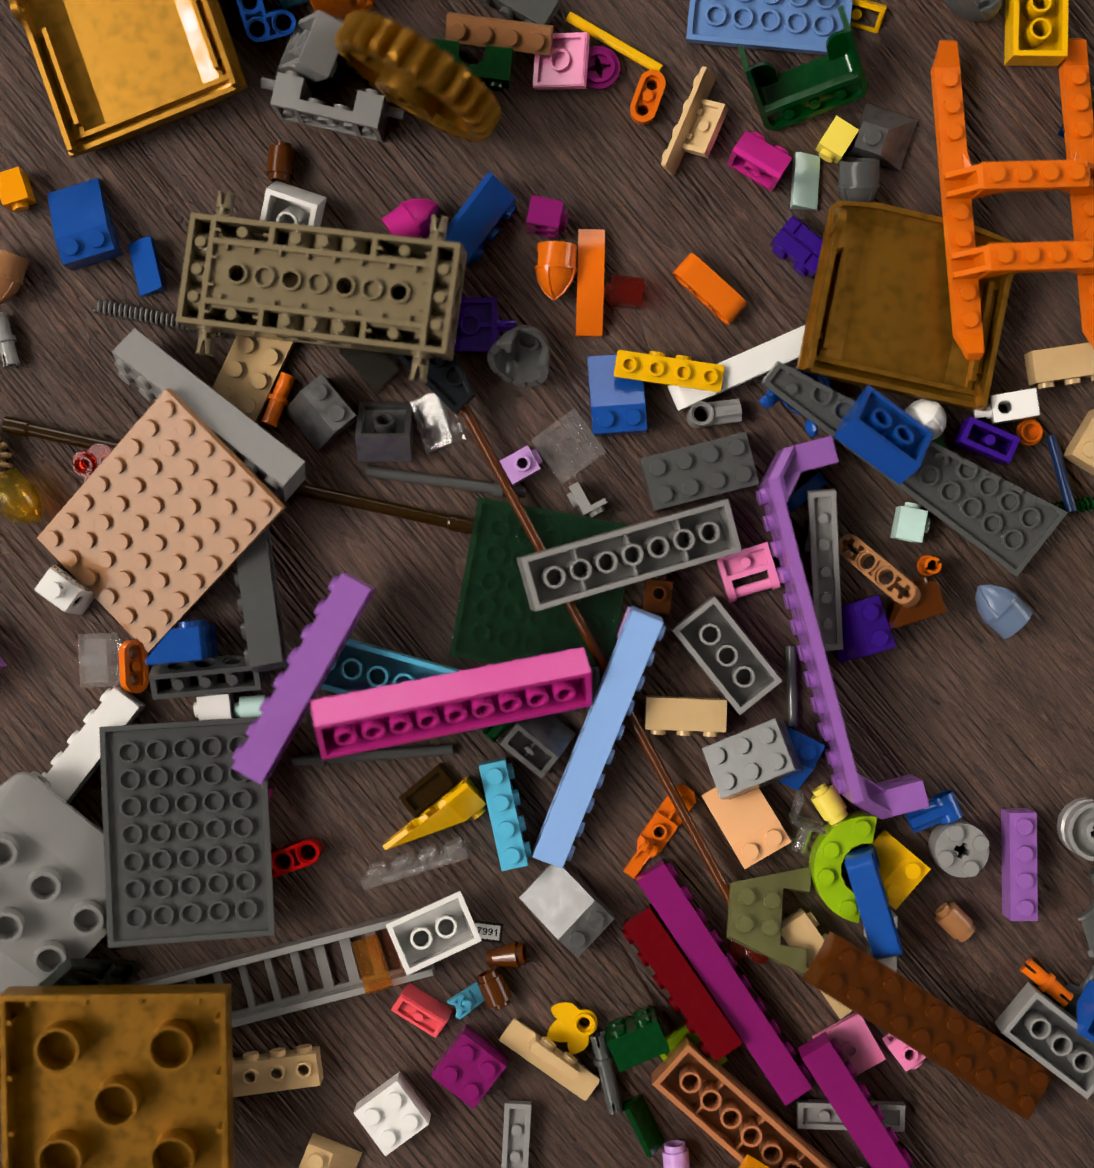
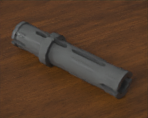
M600 1031V1036H598V1032H594L590 1035L595 1054L593 1061L594 1066L598 1067L607 1112L610 1115H614L615 1109L616 1114L624 1111V1106L613 1066L614 1058L612 1053H610L606 1040V1031Z

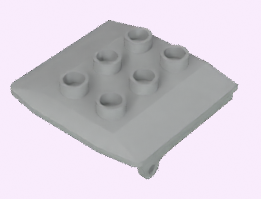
M35 771L16 773L0 785V994L9 986H38L39 983L44 981L68 958L83 959L107 934L103 831L55 794L51 789L50 782L43 775Z

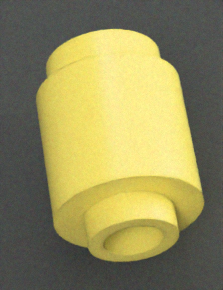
M824 783L812 791L814 795L810 799L824 821L834 825L847 817V806L833 785L827 786Z

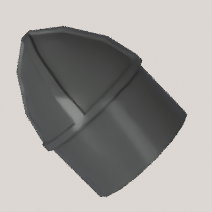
M849 158L839 160L837 187L843 201H874L881 186L879 182L880 159Z

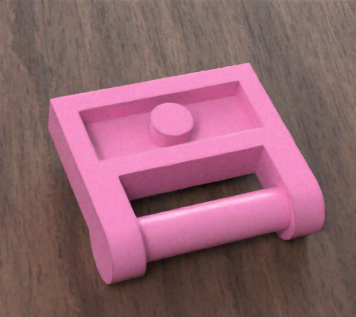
M768 542L716 559L729 603L736 602L737 598L772 588V590L781 588ZM767 571L768 578L736 588L733 587L732 580Z

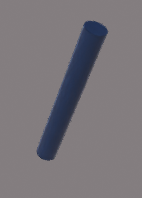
M1049 435L1046 437L1066 512H1068L1067 514L1077 512L1057 435Z

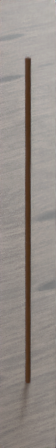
M467 404L461 411V414L535 551L547 549L470 406ZM575 600L564 603L601 673L604 674L608 661ZM633 709L631 715H625L729 907L730 886Z

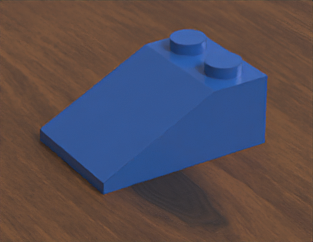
M99 178L47 193L54 238L62 264L73 271L123 255Z
M617 354L587 356L592 437L646 433L647 431L643 381L614 377Z

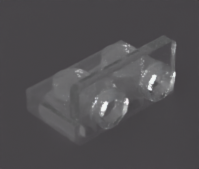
M433 392L410 402L427 453L453 443L465 441L462 422Z

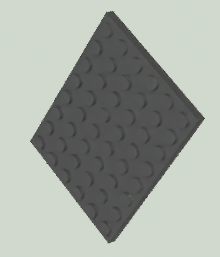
M260 717L99 727L108 948L273 936L276 934L268 779L259 784L232 769L235 762L232 759L234 752L240 744L243 745L249 738L245 734L252 721H256Z

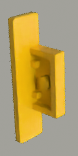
M618 350L614 377L718 393L722 387L724 366L691 361L692 357L676 355L675 358L665 357V353L649 351V354Z

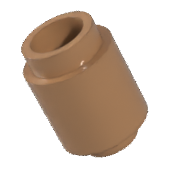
M944 902L937 908L935 921L953 939L964 942L975 932L976 927L973 925V920L955 902L949 904Z

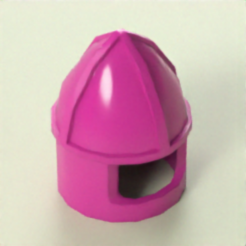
M426 198L409 199L401 202L397 208L385 215L381 220L391 235L426 239L430 234L431 215L438 217L439 205L437 202Z

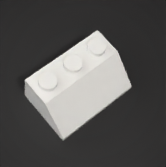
M461 891L385 924L406 975L482 941Z

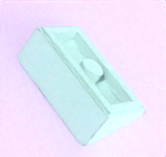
M803 152L794 153L790 209L817 211L820 156Z

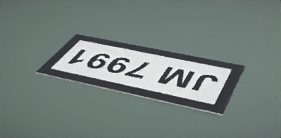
M473 920L482 941L501 943L502 923Z

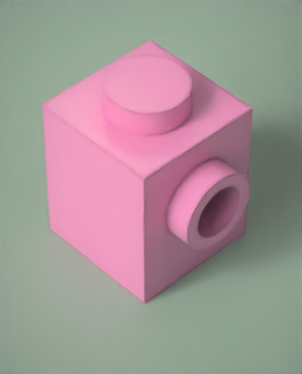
M887 1034L882 1038L906 1072L910 1069H917L923 1064L926 1056L891 1034Z

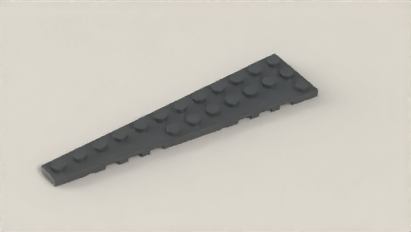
M779 361L775 363L761 382L771 392L829 436H832L833 439L1016 577L1068 513L932 441L929 443L920 468L899 485L834 437L842 419L855 403L854 400Z

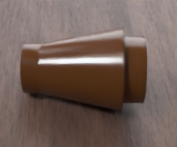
M515 941L493 950H487L486 955L489 967L521 968V965L527 964V950L524 943Z

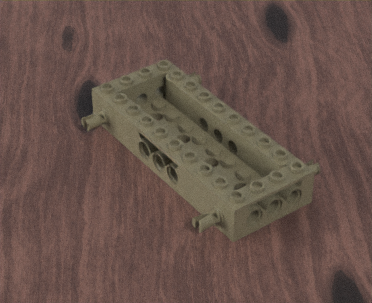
M222 191L217 192L215 215L190 213L176 322L188 329L199 330L195 354L204 356L205 352L209 357H213L216 333L407 355L413 356L409 380L416 382L420 371V381L423 383H427L429 359L453 361L467 252L461 243L446 241L449 217L442 215L438 228V217L431 215L429 239L232 217L235 194L228 191L227 195ZM238 267L243 268L244 277L240 281H233V270ZM289 274H297L298 283L292 288L286 287V277ZM343 280H350L352 282V289L347 294H341L338 289L339 284ZM398 286H404L407 290V294L402 300H395L392 296L393 290Z

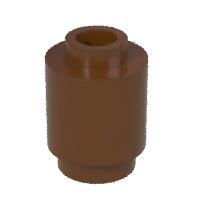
M276 141L275 145L269 146L267 162L269 181L275 182L277 180L288 184L291 177L294 176L296 150L291 148L290 143Z
M493 967L477 976L479 980L477 985L488 1008L494 1007L495 1010H499L509 1004L508 1000L512 997V994L502 972H498L497 968Z

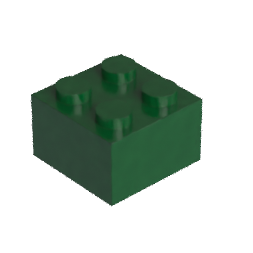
M642 1007L634 1011L633 1016L623 1019V1017L616 1018L608 1023L609 1026L605 1027L607 1044L619 1072L670 1051L667 1036L654 1007L650 1009Z

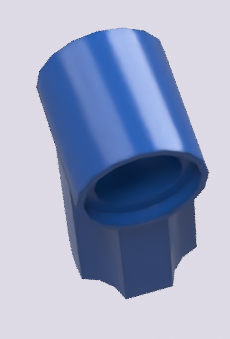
M953 790L943 791L932 796L930 801H928L930 807L905 813L913 833L939 823H951L963 817Z

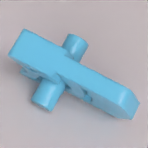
M474 982L447 1000V1003L455 1006L456 1018L462 1019L485 1000L477 983Z

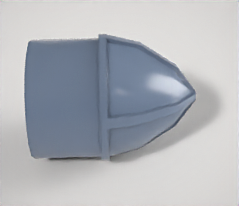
M992 584L979 585L977 587L975 596L977 610L983 622L988 624L1003 639H1007L1017 633L1031 618L1033 611L1018 597L1016 592Z

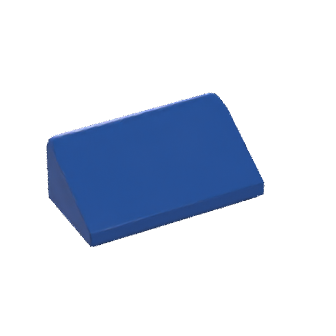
M147 236L128 244L140 297L167 291L155 239L152 236Z

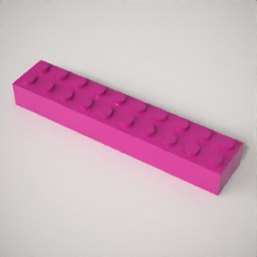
M584 647L551 654H541L525 659H515L510 662L486 665L469 670H460L454 673L434 675L413 681H404L387 686H378L357 692L352 691L346 694L322 697L311 700L310 703L322 760L590 707L592 706V680Z

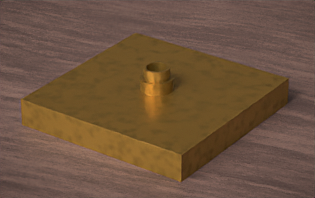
M231 984L9 986L0 994L2 1168H234Z

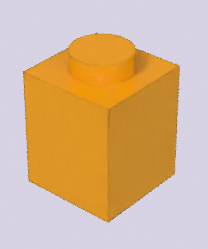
M19 166L0 172V199L2 205L16 213L26 211L30 205L36 204L28 174Z

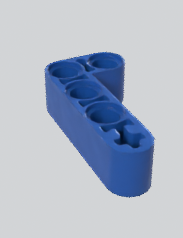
M235 0L243 30L252 41L263 42L289 35L295 30L296 19L287 9L274 8L265 11L263 0H256L254 6L246 8L242 5V0ZM281 14H286L289 17V24L287 27L280 29L276 26V18ZM254 21H260L263 24V31L259 35L250 33L249 28Z
M874 845L849 851L845 856V865L873 957L876 960L902 955L901 941L879 873L880 863Z

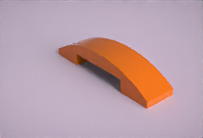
M578 229L576 336L602 337L605 266V230Z

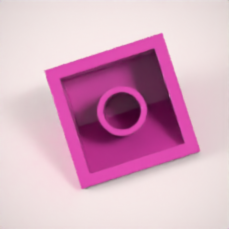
M746 130L732 150L727 165L772 192L792 157L788 156V151L778 145L773 147L765 142L766 139L761 134L755 131L750 133Z

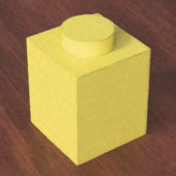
M836 115L815 150L819 152L818 155L823 160L838 164L859 129Z

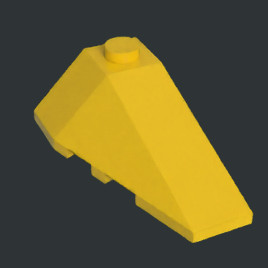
M467 776L419 816L386 840L383 848L388 850L462 823L470 817L475 820L486 811L484 807L487 805L486 798L469 776Z

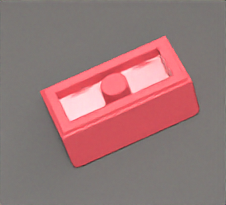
M407 983L391 1011L434 1038L441 1032L452 1013L450 1007L411 983Z

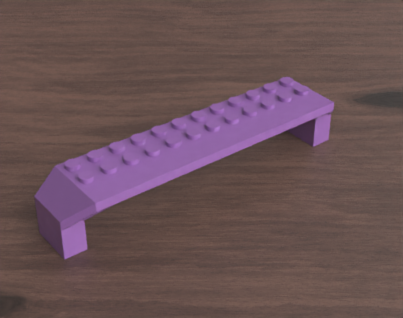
M828 436L786 447L776 452L758 484L759 490H755L759 506L763 505L766 516H762L765 531H770L771 533L770 551L773 558L777 557L779 567L776 568L780 584L783 583L786 593L783 594V601L786 609H790L793 619L789 620L793 635L798 636L800 645L796 646L799 660L804 661L807 671L803 672L806 686L811 687L814 696L810 697L813 712L819 715L820 723H817V730L820 738H824L827 748L823 750L825 760L828 765L831 764L834 772L833 775H830L831 783L835 790L850 802L880 819H885L930 807L923 780L912 774L874 783L856 772L786 506L801 473L839 462L833 438Z

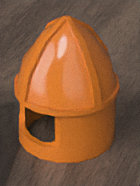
M563 241L539 242L537 244L538 263L534 267L537 282L545 295L552 300H557L566 293L577 272V245Z

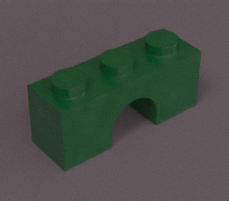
M432 39L437 48L441 51H446L455 58L454 60L457 63L463 64L471 71V75L479 78L488 89L502 91L503 88H510L514 57L512 48L486 45L483 60L478 64L468 65L460 59L461 48L458 41Z

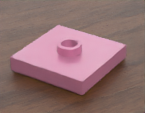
M588 32L553 33L552 53L550 56L535 54L533 89H586L590 41Z
M856 1012L812 1036L814 1039L826 1032L830 1040L836 1038L843 1050V1053L840 1054L844 1062L850 1060L858 1075L886 1060L863 1017Z

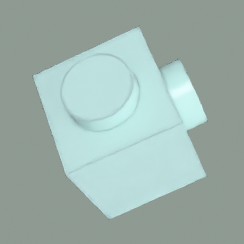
M905 502L904 506L896 507L890 538L912 543H922L924 533H927L930 527V518L927 517L928 511L921 510L920 504Z

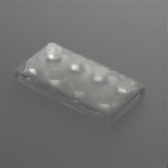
M461 837L446 841L445 846L437 849L435 845L422 848L419 854L411 857L410 853L399 855L394 858L395 861L385 864L384 861L369 865V869L366 870L361 878L363 890L467 859L471 851L468 839L461 841Z

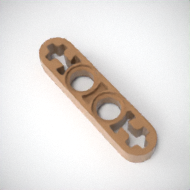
M846 534L838 541L840 555L903 607H912L918 603L921 592L913 582L857 536ZM848 544H853L860 553L858 555L854 554L847 548ZM869 556H874V565L869 569H864V560ZM886 572H893L892 582L883 585L881 581L882 576ZM899 585L909 591L911 594L909 598L904 597L897 590Z

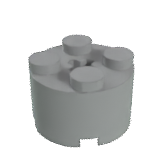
M958 819L951 823L939 824L930 834L928 848L933 861L938 867L952 876L960 878L974 877L984 868L989 858L990 844L982 831L964 820ZM956 845L962 846L961 851L954 850Z

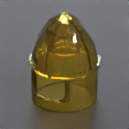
M17 468L9 469L1 474L0 502L3 504L0 510L1 514L15 522L25 524L40 522L43 504L37 487Z

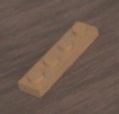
M449 12L446 14L445 40L481 47L489 45L512 48L513 51L550 56L552 53L554 26Z

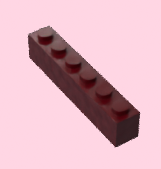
M650 904L623 922L625 929L622 931L624 937L630 945L633 943L637 945L640 950L637 955L645 967L649 965L656 973L652 976L661 990L663 988L667 989L671 995L668 998L670 1004L676 1012L682 1011L686 1017L683 1021L692 1035L697 1033L702 1041L699 1043V1046L707 1058L712 1055L717 1062L743 1044L738 1033Z

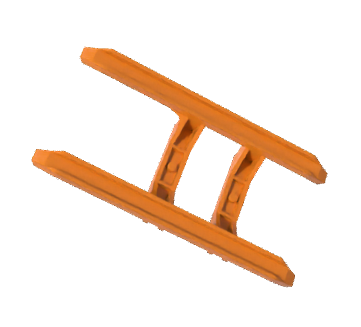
M1068 38V56L1061 62L1059 67L1067 160L981 162L973 166L967 152L958 42L955 40H939L930 73L953 338L966 360L981 359L984 354L979 279L1010 273L1067 271L1077 274L1082 332L1094 349V119L1087 40ZM1059 190L1070 195L1074 241L989 243L986 246L976 248L972 199L1003 192Z

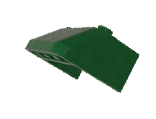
M843 5L837 8L844 29L833 33L827 39L826 50L828 55L776 75L773 65L768 62H759L750 66L743 45L738 46L747 80L763 124L768 130H781L857 101L867 93L868 84Z

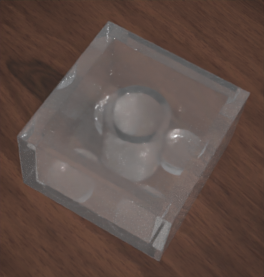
M575 408L531 439V444L562 486L606 454L603 446Z

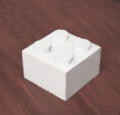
M401 1072L395 1074L357 1102L353 1112L385 1156L429 1125L431 1113Z

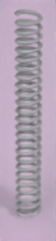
M101 299L98 300L97 311L93 310L95 314L99 312L100 315L104 313L105 316L110 315V317L115 316V318L120 317L121 319L125 318L131 321L136 320V322L141 321V323L162 325L163 328L167 326V328H177L179 331L182 329L184 332L188 330L189 333L192 331L194 334L199 333V330L184 329L183 325L179 328V323L177 322L174 327V313L171 316V324L169 326V312L166 314V322L163 325L164 311L161 313L160 323L158 324L160 312L156 311L153 323V309L150 312L149 322L147 320L149 315L148 308L145 310L144 320H142L143 307L140 309L139 319H137L138 306L135 307L134 318L132 319L133 305L129 308L128 318L126 316L128 312L127 304L124 306L123 316H121L123 310L122 303L119 304L118 315H116L117 302L114 303L113 314H111L112 301L108 304L107 313V300L103 302L102 312H100L102 306ZM217 333V335H215V338L219 336V338L222 339L225 336V334L223 333L221 336V333Z

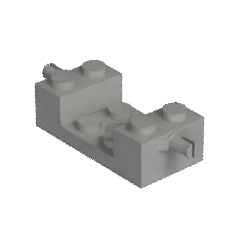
M286 71V74L277 72L276 80L265 77L261 79L260 87L273 91L270 104L281 120L383 142L388 118L404 120L406 111L404 109L390 106V104H387L385 96H382L381 92L374 89L358 90L354 109L350 111V108L345 105L335 104L334 107L324 105V102L311 98L312 92L305 78L300 73L294 71Z

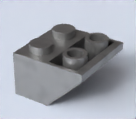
M550 714L517 721L501 740L500 745L542 779L576 734Z

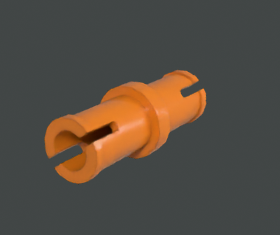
M284 372L279 373L273 393L268 395L269 403L261 419L262 423L277 428L284 406L289 404L287 399L296 380L294 376Z
M1029 958L1025 963L1033 971L1029 970L1025 965H1022L1020 968L1021 973H1024L1038 985V990L1042 993L1046 992L1061 1007H1065L1068 1002L1060 994H1063L1070 1001L1072 1000L1074 994L1055 980L1056 976L1053 973L1048 974L1032 958Z

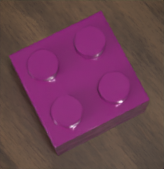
M465 1025L433 1066L431 1077L474 1109L507 1067V1056Z

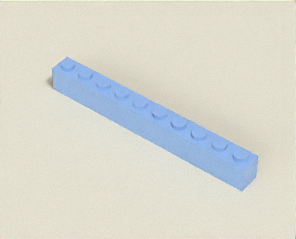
M631 605L592 701V706H590L534 844L533 858L559 868H563L565 861H571L575 851V846H572L575 837L580 838L585 826V822H582L585 812L590 814L595 802V798H592L595 788L600 789L604 781L605 774L602 773L605 764L610 765L615 750L612 749L615 740L620 741L625 729V725H622L625 715L630 716L634 708L635 701L632 698L635 690L640 692L643 686L645 676L642 673L645 666H651L655 656V651L652 650L656 641L660 642L664 635L666 627L663 626L662 617Z

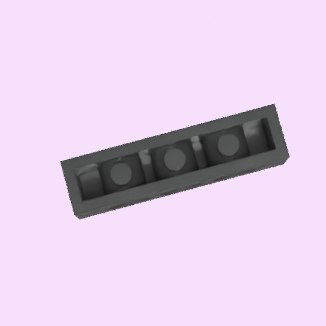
M244 654L153 664L149 673L153 700L261 690L265 677L264 672L256 673L250 666L246 665Z

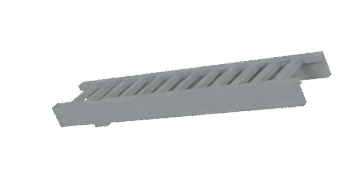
M416 908L125 985H166L186 980L187 984H196L195 978L209 974L213 975L215 984H223L220 971L238 967L248 1007L232 1011L233 1028L434 975L435 966L433 963L406 975L399 958L401 967L386 971L376 931L386 929L385 924L419 909ZM363 934L366 937L375 974L365 977L360 976L351 942L352 937ZM336 941L340 943L349 981L338 984L334 982L325 944ZM314 948L323 988L309 991L299 951ZM290 954L300 994L282 998L272 958ZM264 960L274 1000L256 1005L246 965Z

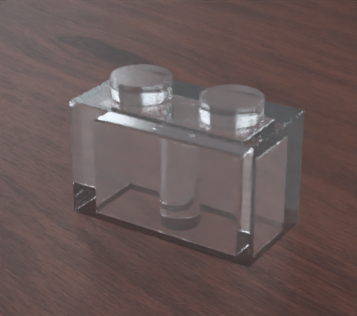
M117 632L78 634L80 688L114 687L120 685L118 654L121 639L117 638Z

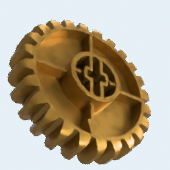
M364 10L350 12L337 31L334 43L341 57L344 58L351 68L355 69V72L362 79L367 80L369 85L382 92L387 99L408 113L418 117V119L426 124H431L437 130L443 133L447 132L450 136L457 139L480 143L490 136L501 115L497 100L491 91L485 88V84L479 78L471 75V71L463 64L457 63L453 56L446 51H441L437 48L436 44L427 38L423 39L414 30L402 27L399 22L393 19H386L381 14Z

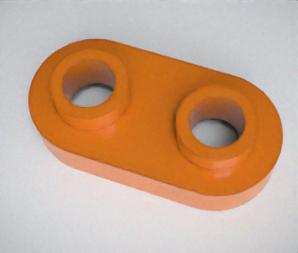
M648 70L639 79L629 110L631 119L637 124H649L657 113L666 86L665 77L657 70ZM654 83L657 88L650 90L647 88V84ZM645 108L648 113L640 115L638 109Z
M127 640L119 648L120 684L123 690L128 693H141L149 684V666L146 665L148 652L139 640ZM130 649L132 650V656H131V657L129 656V650H130ZM131 676H133L134 679L132 684L130 682Z

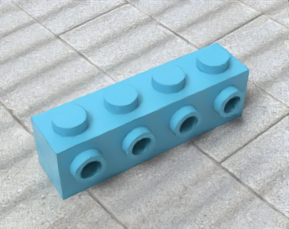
M506 757L480 762L479 770L501 871L528 866V858L532 857V851L529 841L524 842L523 832L527 831L524 815L519 816L517 805H521L518 789L513 790L511 779H515L513 764H507Z

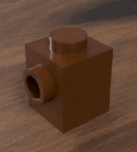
M659 575L645 580L642 610L670 614L673 582L667 581L668 576Z

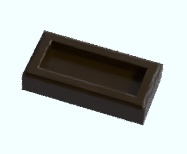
M439 763L400 795L398 799L416 818L457 783Z

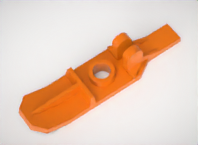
M684 784L676 785L681 798L690 811L696 803L695 792ZM668 795L637 838V851L623 870V872L634 879L648 859L661 853L682 822ZM657 827H662L664 833L661 836H656L654 830Z

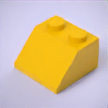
M883 829L873 840V844L869 846L874 845L880 863L879 873L889 905L896 910L931 869Z

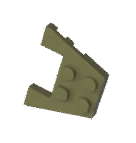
M806 867L730 883L726 938L756 953L765 955L777 964L792 969L797 974H805L807 949L784 946L780 944L783 890L802 893L810 892L811 868Z

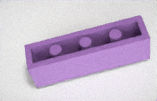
M1001 808L1002 915L1010 921H1038L1037 813L1028 808Z

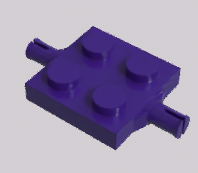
M461 297L454 353H488L497 340L500 330H510L516 327V319L500 320L497 313V298Z

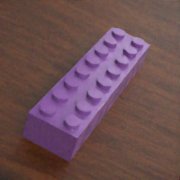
M341 573V575H335L328 586V590L331 593L327 599H322L314 611V614L317 615L314 623H308L300 636L303 639L301 646L294 648L286 661L290 664L288 669L280 672L273 684V687L276 688L275 692L270 697L267 696L259 709V711L263 712L256 721L253 720L245 735L249 736V738L243 745L240 744L232 756V759L235 760L232 769L259 784H262L271 777L311 706L310 701L314 700L377 590V588L350 573Z

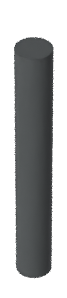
M785 646L788 726H799L796 646Z

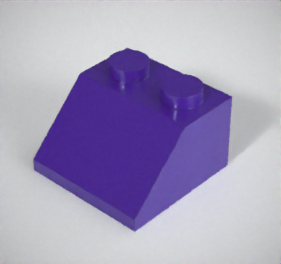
M870 595L841 605L843 650H835L839 662L872 655L896 647L879 595Z

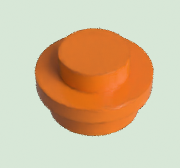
M1026 419L1017 425L1015 435L1020 437L1019 442L1022 445L1032 446L1042 439L1043 428L1038 421Z

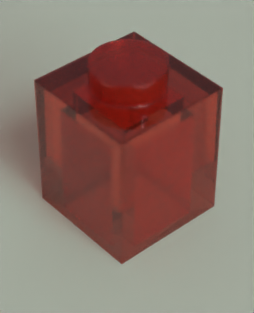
M612 275L611 282H606L604 298L609 299V306L640 310L645 278Z

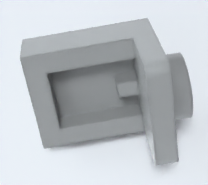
M579 482L568 487L570 493L566 495L572 507H579L583 516L589 513L592 518L605 511L603 505L608 503L605 498L590 505Z

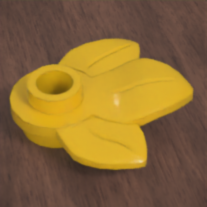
M560 1002L553 1005L551 1012L556 1020L551 1024L547 1037L556 1042H567L569 1053L572 1055L582 1052L588 1046L589 1035L593 1034L597 1029V1016L591 1010L579 1009L571 1002ZM582 1018H587L590 1022L588 1025L582 1026L579 1021Z

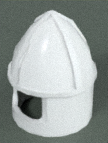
M920 399L914 401L904 410L934 433L931 440L938 438L944 432L947 416L943 407L938 402Z

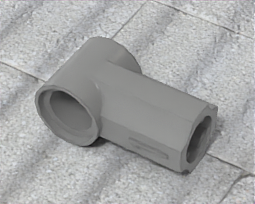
M739 399L714 402L700 401L688 410L686 419L688 424L695 429L742 422V408ZM695 409H702L706 413V420L704 422L695 419Z

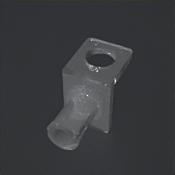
M798 789L788 816L791 824L797 826L790 849L798 852V849H800V853L806 854L812 832L826 834L827 830L823 823L798 816L805 797L803 791Z

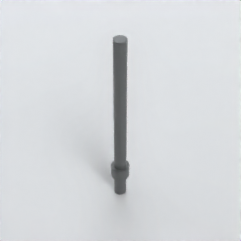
M367 466L366 469L367 477L491 493L493 497L503 498L505 495L498 481L489 483ZM513 486L518 497L525 498L526 487Z
M453 745L377 749L322 760L320 751H314L313 754L292 756L293 766L314 765V767H326V764L453 755Z

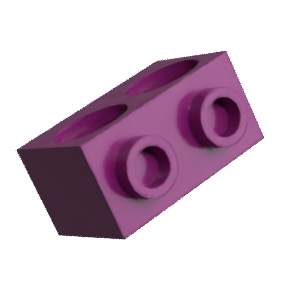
M532 195L526 220L527 233L558 239L560 232L565 233L568 211L564 210V201Z

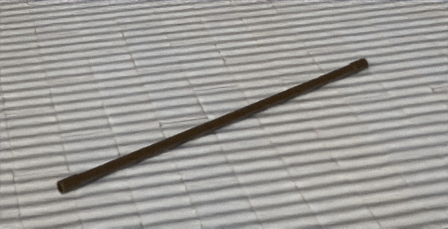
M5 416L2 422L3 432L25 437L31 436L108 454L119 443L38 425L30 421ZM302 483L293 493L294 495L444 527L451 531L472 535L475 519L442 514Z

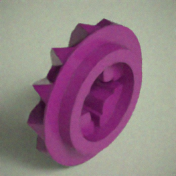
M594 46L589 48L587 86L591 89L604 90L613 85L619 77L620 62L617 55L611 49L603 46ZM596 58H598V62H600L602 67H607V69L603 70L601 78H599L596 71L591 70L595 68Z

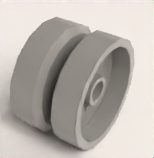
M1087 797L1074 799L1065 805L1058 815L1056 826L1058 837L1065 848L1086 860L1094 861V799Z

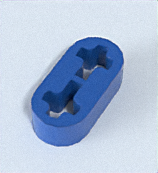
M819 471L791 493L786 503L788 514L807 500V491L819 490L827 483V480Z

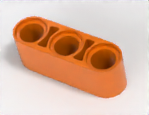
M690 253L672 272L678 282L727 325H730L748 305L740 294L693 253Z

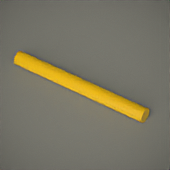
M569 12L566 18V22L583 32H588L590 36L649 70L661 71L663 65L573 12Z

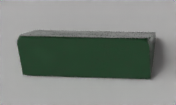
M639 1094L624 1101V1111L646 1156L651 1158L663 1144L664 1138L643 1095Z

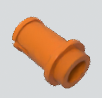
M924 555L918 559L916 567L921 575L931 576L941 570L942 563H938L940 560L937 557ZM930 562L931 568L926 569L928 567V563Z

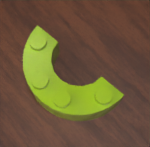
M869 812L848 813L847 817L834 825L828 823L817 835L809 856L811 881L820 898L834 913L855 923H859L860 912L853 889L847 887L844 883L841 865L845 855L852 848L860 844H873L877 816Z

